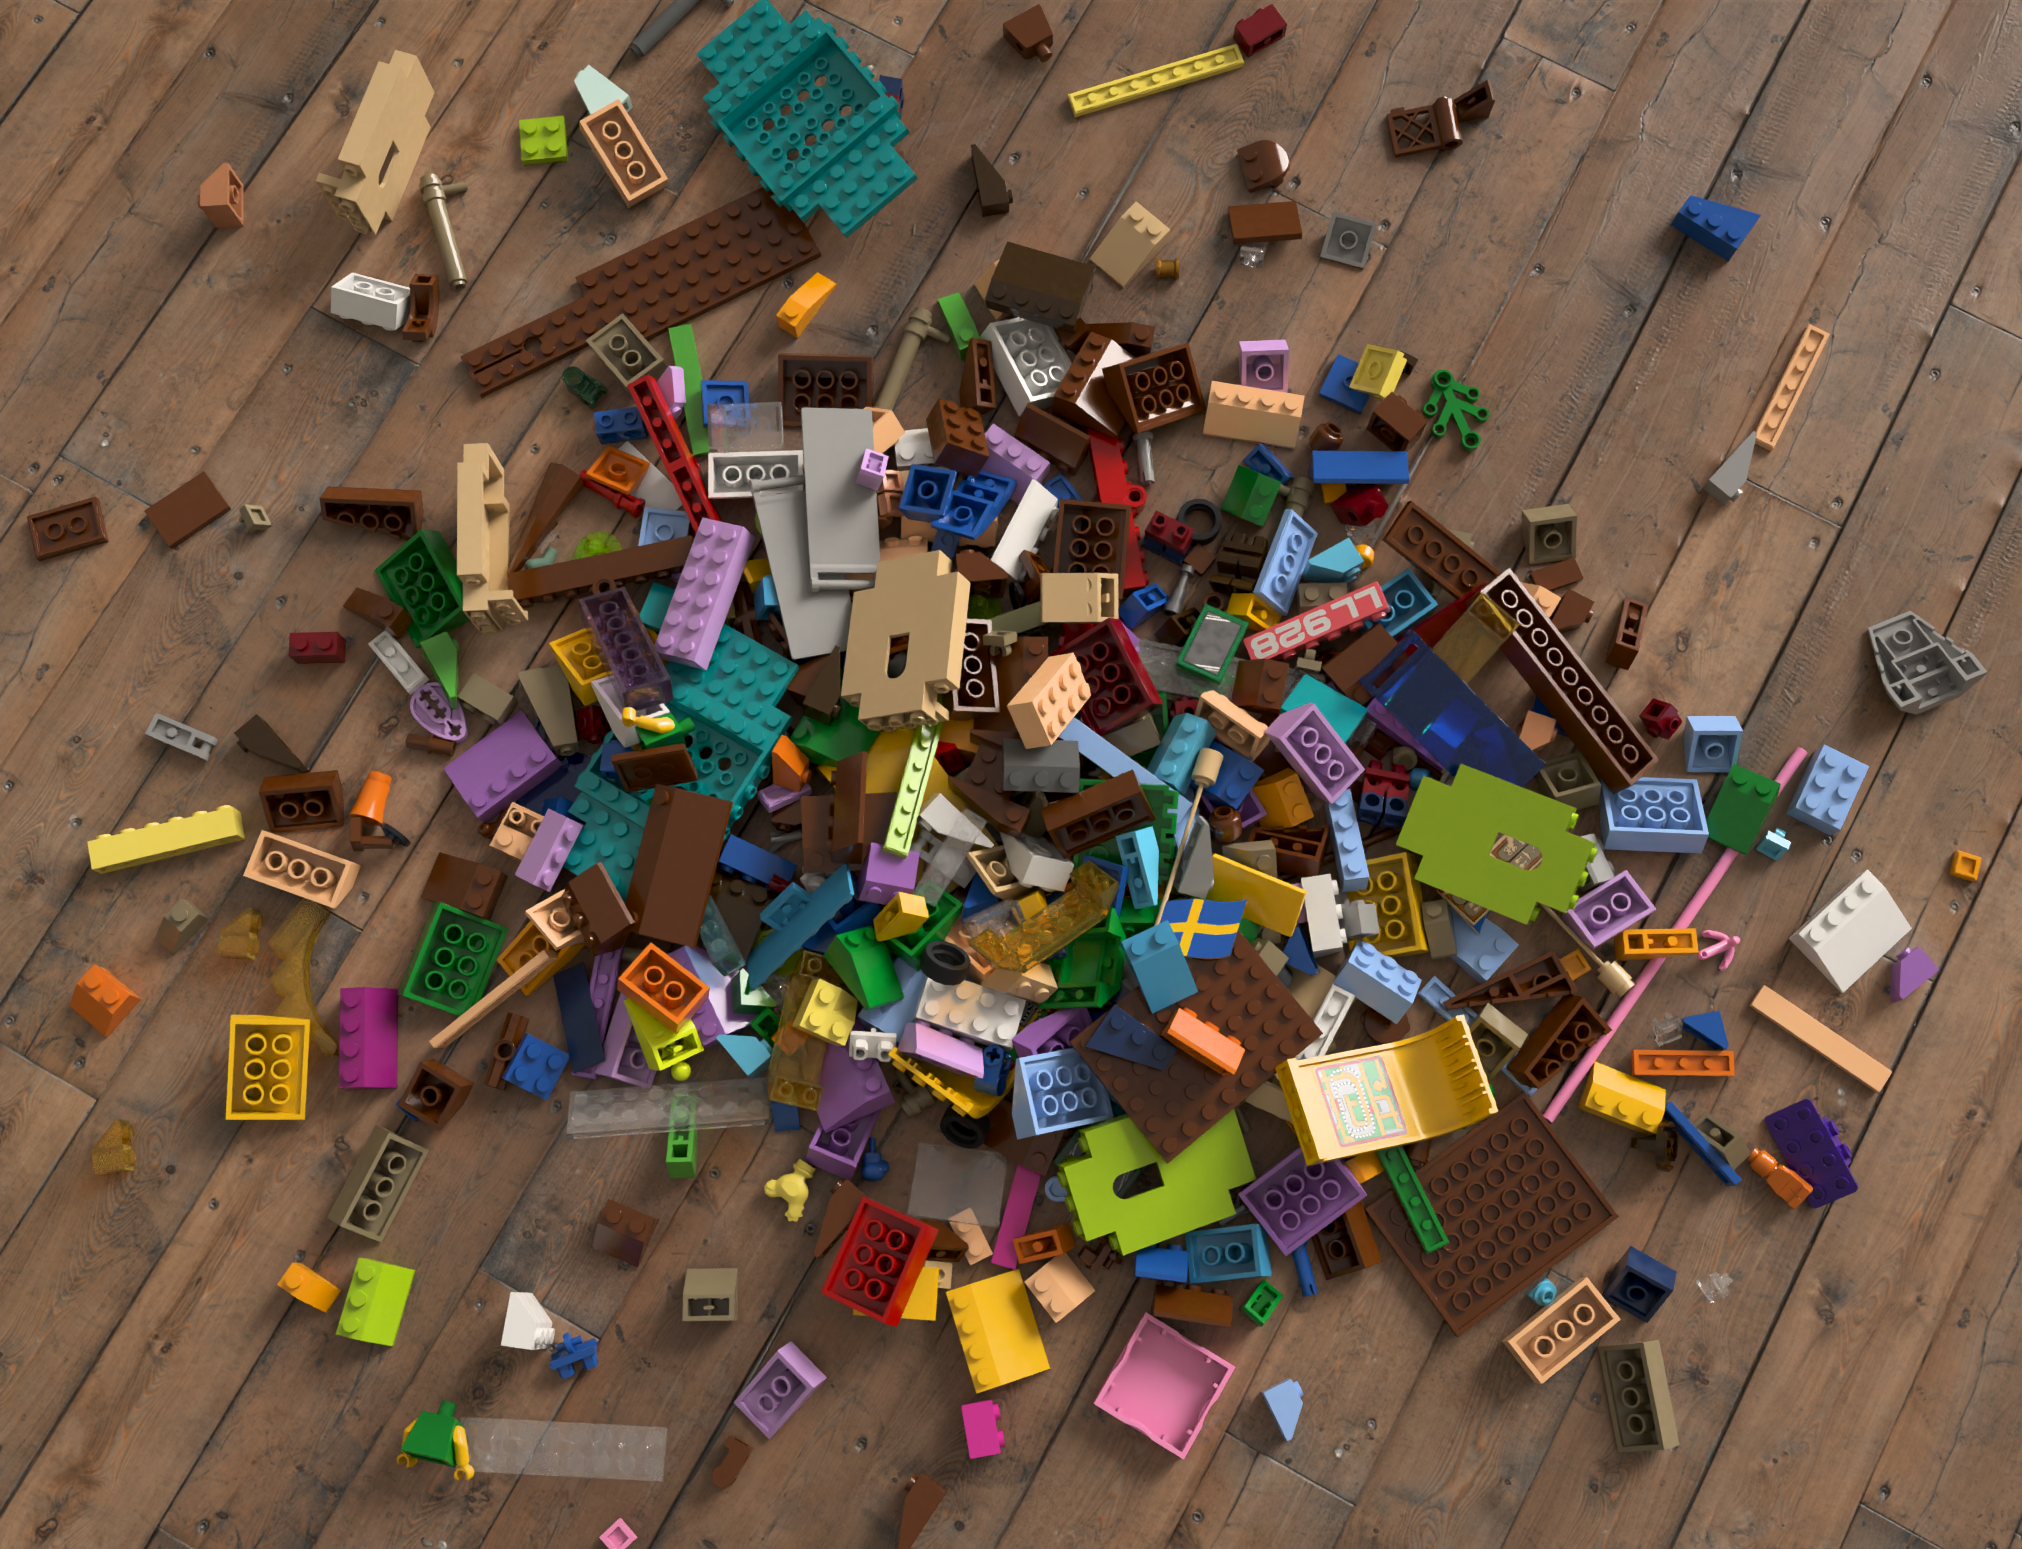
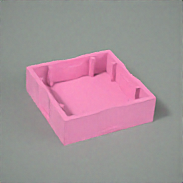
M1144 1312L1094 1399L1093 1404L1184 1459L1203 1426L1207 1412L1219 1398L1235 1366L1189 1340L1147 1312Z

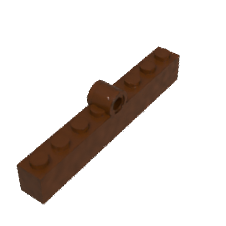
M690 535L508 573L509 590H513V596L522 608L532 607L537 602L553 603L557 601V598L561 597L577 598L580 596V593L585 592L594 594L605 604L612 605L620 600L622 596L621 588H624L625 584L633 582L635 584H644L649 582L648 579H668L672 577V574L682 573L694 538ZM610 587L609 592L604 594L605 590Z

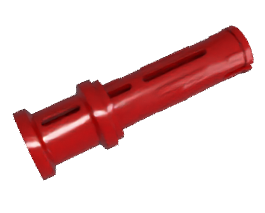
M586 470L580 472L579 476L584 481L585 487L612 501L617 509L622 508L630 512L632 517L637 518L641 515L646 504L645 499H638L631 494H624L586 477Z

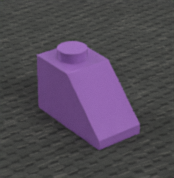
M1920 946L1911 950L1907 947L1896 955L1898 960L1891 967L1890 1000L1893 1003L1906 998L1939 971V968Z

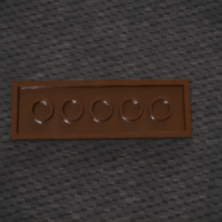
M1413 501L1406 503L1382 539V541L1456 600L1482 583H1488L1501 573Z

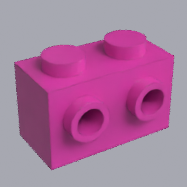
M992 1399L962 1404L961 1408L970 1459L1000 1454V1447L1005 1446L1003 1430H997L996 1420H1001L998 1404L993 1405Z

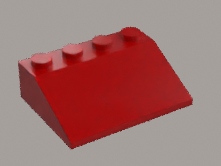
M862 1196L821 1290V1294L884 1324L897 1327L939 1229Z

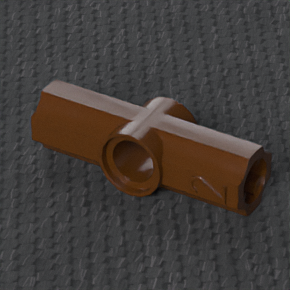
M739 581L732 600V617L736 631L763 645L758 628L760 623L759 620H755V608L748 582Z
M508 1012L499 1040L493 1047V1057L484 1085L506 1090L509 1081L504 1080L502 1076L526 1032L529 1018ZM510 1045L512 1053L510 1056L503 1058L501 1054L502 1049Z

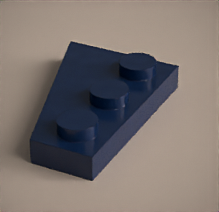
M1115 1004L1084 1046L1160 1071L1165 1069L1178 1050Z

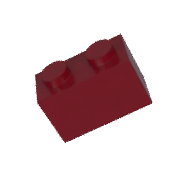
M1273 4L1266 8L1261 7L1249 18L1239 20L1235 25L1233 38L1249 58L1284 37L1287 23Z
M339 632L290 633L288 656L297 664L345 663L346 639Z

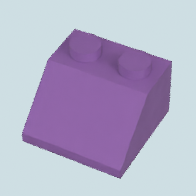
M871 842L857 879L858 900L887 905L898 892L913 894L919 852L909 850L908 856L904 859L882 851V844Z

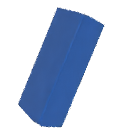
M1258 444L1243 459L1251 470L1281 481V485L1285 486L1294 478V475L1265 444Z

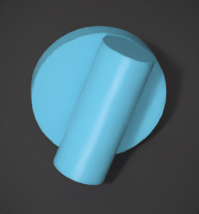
M1545 1277L1527 1296L1538 1305L1546 1306L1554 1300L1556 1287Z

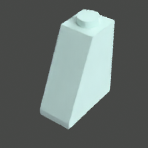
M590 65L576 75L574 83L589 115L618 99L627 113L632 109L630 96Z

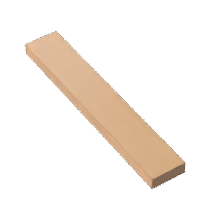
M1810 324L1807 325L1755 429L1757 434L1755 444L1769 451L1774 449L1830 335L1829 333Z
M553 950L541 951L432 1038L429 1042L433 1048H446L553 963L558 957Z
M1766 985L1760 987L1749 1004L1758 1013L1876 1093L1881 1091L1892 1074L1891 1070Z

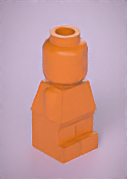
M1755 1148L1746 1158L1750 1162L1749 1166L1761 1177H1768L1766 1179L1767 1184L1794 1210L1813 1190V1187L1801 1178L1797 1172L1787 1168L1785 1165L1780 1164L1777 1166V1160L1765 1150L1760 1151Z

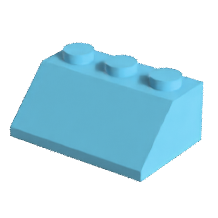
M1189 713L1174 716L1146 770L1184 796L1192 781L1191 776L1200 749L1209 748L1217 732L1206 719Z

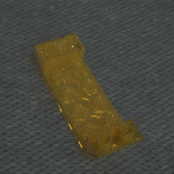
M1482 592L1384 705L1422 736L1490 657L1517 629L1520 623Z
M1089 860L1069 873L1074 889L1001 938L991 929L987 928L968 941V943L997 969L1026 973L1105 919L1120 887L1119 882Z
M803 950L788 983L767 1074L768 1100L818 1111L823 1086L818 1085L827 1042L792 1027L811 980L821 979L839 988L846 987V984L823 955Z

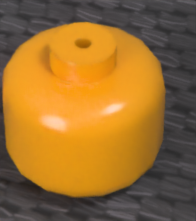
M1364 544L1356 545L1355 548L1364 560L1360 570L1372 566L1374 559L1373 549Z

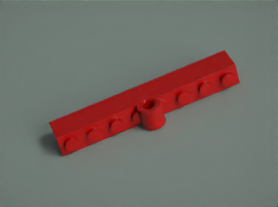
M647 374L627 385L695 533L698 531L702 518L722 522L712 499L708 498V490L701 477V468L694 455L690 454L656 379Z
M1085 427L1086 434L1090 436L1089 453L1098 502L1131 505L1123 596H1128L1149 585L1147 570L1143 571L1142 563L1145 562L1143 548L1139 549L1138 540L1141 539L1138 526L1135 527L1133 520L1136 518V515L1144 510L1147 494L1141 486L1131 485L1130 482L1126 483L1125 475H1128L1127 462L1122 461L1121 453H1124L1122 439L1114 438ZM1135 498V499H1137L1138 501H1137V502H1133V501H1131L1130 499Z

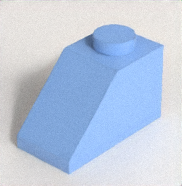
M1287 1378L1261 1391L1284 1440L1289 1441L1293 1437L1303 1405L1300 1397L1304 1394L1297 1381L1293 1382L1292 1379Z

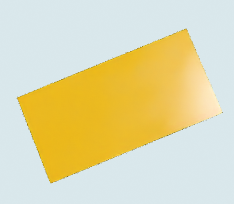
M1215 853L1212 856L1214 885L1204 900L1220 902L1247 900L1242 915L1243 918L1291 937L1294 933L1307 891Z

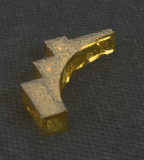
M303 897L268 941V944L274 947L272 952L284 960L268 980V982L274 985L272 990L285 998L271 1016L310 1019L309 1042L311 1043L312 1040L319 1044L317 1049L329 1057L332 1054L339 1056V1042L330 1034L321 1021L313 1002L310 987V964L313 948L320 930L331 912L317 902Z

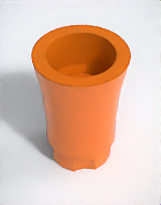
M377 771L369 772L367 779L363 782L359 796L349 813V817H361L364 824L381 826L392 778Z

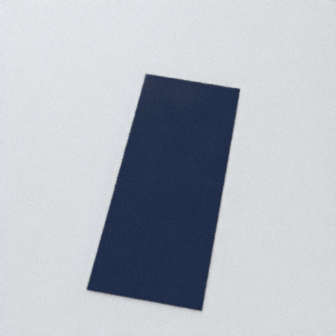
M584 962L553 975L573 1073L605 1061Z

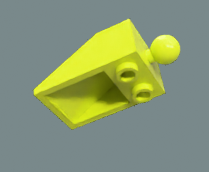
M629 998L624 999V1004L649 1069L661 1071L672 1066L671 1074L675 1080L684 1081L688 1079L691 1074V1067L683 1060L704 1050L692 1020L690 1019L676 1035ZM680 1039V1045H675V1041Z

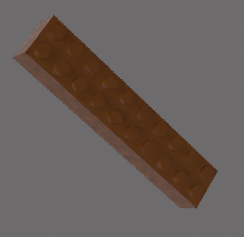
M1510 568L1493 578L1464 602L1613 795L1631 787L1659 761Z

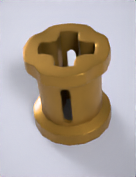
M1156 258V279H1160V277L1179 279V258H1175V260H1160V258Z

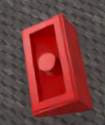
M938 741L934 757L947 775L966 769L956 744Z

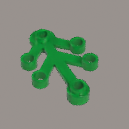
M1438 370L1431 377V386L1434 389L1429 402L1422 409V414L1426 418L1434 417L1437 412L1436 405L1443 394L1446 404L1438 422L1433 425L1431 434L1435 438H1442L1446 433V425L1452 414L1462 436L1460 440L1461 447L1468 452L1475 451L1481 442V438L1477 432L1470 431L1462 412L1474 416L1476 422L1484 423L1489 417V411L1485 407L1479 408L1455 398L1453 391L1465 395V399L1470 403L1478 400L1480 391L1476 387H1468L1454 381L1453 375L1448 370ZM1438 380H1444L1446 384L1442 385ZM1470 392L1475 393V394H1476V397H1474V398L1471 397V396L1469 395V393H1470ZM1430 407L1434 412L1429 413L1426 408ZM1479 412L1484 413V414H1485V418L1479 417V416H1478V413H1479ZM1435 428H1441L1443 432L1437 433ZM1467 440L1472 441V442H1473V446L1467 445V444H1466V441H1467Z

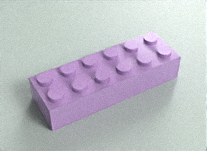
M702 518L653 651L664 660L707 670L755 541V537L746 528Z

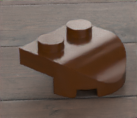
M1260 140L1237 149L1246 185L1250 193L1270 185L1273 188L1283 183V178L1287 171H1290V159L1280 145L1273 141Z

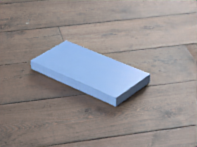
M1285 509L1253 591L1255 595L1280 616H1287L1318 535L1292 509Z

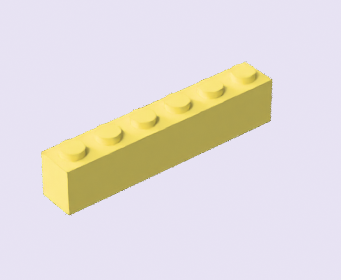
M230 805L217 807L216 811L208 813L207 811L195 812L192 814V817H173L168 819L167 823H148L142 829L135 830L129 828L121 830L120 834L99 835L96 837V840L87 841L92 870L104 874L245 840L241 812Z

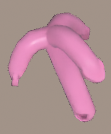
M1703 931L1701 933L1703 937L1716 939L1720 942L1700 950L1697 953V958L1705 960L1725 951V956L1719 965L1720 971L1725 970L1733 959L1734 946L1740 943V938L1738 936L1729 938L1727 935L1717 931Z

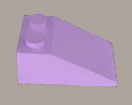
M790 1341L772 1356L734 1401V1404L770 1440L813 1395L827 1377Z

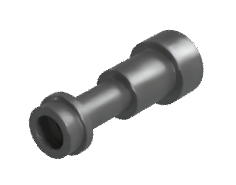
M1182 564L1181 568H1179L1178 573L1181 575L1178 583L1172 589L1170 598L1165 602L1162 610L1165 615L1171 617L1182 612V603L1186 595L1185 588L1189 578L1194 577L1195 569L1192 566Z

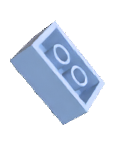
M1825 744L1814 751L1786 814L1831 836L1841 830L1869 766Z
M1359 939L1343 960L1333 983L1355 995L1357 999L1397 1024L1413 1004L1422 980L1413 971L1406 970L1398 965L1393 958L1377 951L1370 943Z

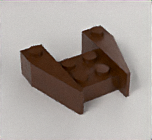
M971 729L970 742L980 747L964 781L949 776L948 787L996 830L1021 840L1031 818V809L1012 802L1016 791L1001 789L1003 738L1021 739L1020 734Z

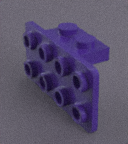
M1803 1099L1765 1117V1123L1790 1169L1797 1172L1801 1178L1813 1187L1812 1192L1806 1197L1812 1208H1819L1858 1190V1184L1848 1168V1165L1852 1162L1850 1160L1852 1154L1845 1143L1842 1144L1838 1138L1839 1130L1834 1121H1829L1827 1116L1821 1118L1811 1099Z

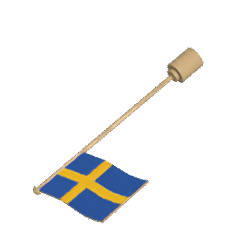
M1209 748L1200 749L1191 776L1199 787L1154 926L1164 921H1169L1184 957L1221 959L1230 957L1247 900L1234 902L1200 899L1168 901L1203 788L1215 785L1224 756L1220 752Z

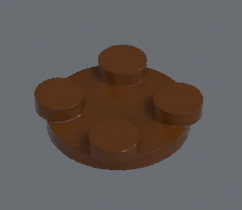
M1371 1007L1360 1017L1367 1034L1374 1040L1376 1046L1397 1042L1410 1030L1406 1013L1397 1024Z

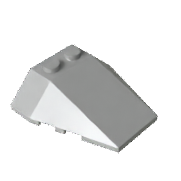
M1912 611L1873 625L1867 629L1886 693L1899 710L1917 715L1960 697L1987 674V671L1971 652L1961 650L1953 644L1954 640L1949 637L1944 638L1934 631L1935 627Z

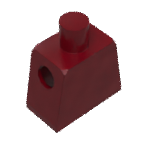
M1356 484L1330 504L1341 524L1360 527L1368 525L1375 518H1381L1388 509V504L1381 490L1374 484Z

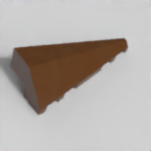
M550 462L507 573L518 572L523 568L525 562L532 557L558 525L556 519L585 485L581 476L563 464Z
M1552 950L1444 1001L1443 1004L1448 1010L1481 1006L1487 1003L1498 1004L1573 995L1578 993V990L1568 971L1565 972L1558 956Z

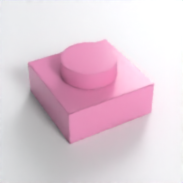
M619 1518L599 1538L609 1549H626L638 1537Z

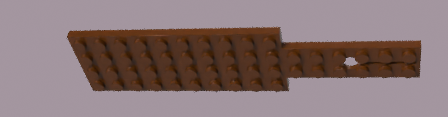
M762 187L575 277L584 297L460 357L480 396L483 398L588 347L589 345L586 340L622 313L641 335L649 341L669 331L668 328L682 325L821 257V252L805 223L793 209L789 212L784 205L779 207L771 197L774 194L773 191L767 192ZM536 338L542 342L538 352L531 353L525 351L524 346L529 339Z

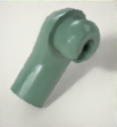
M548 547L542 558L527 560L524 565L525 570L553 564L558 551Z

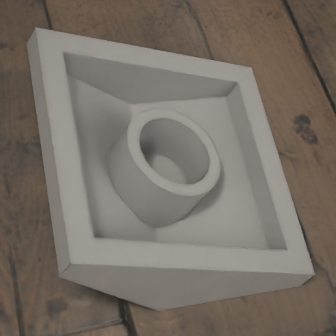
M1333 211L1320 257L1365 268L1377 223Z

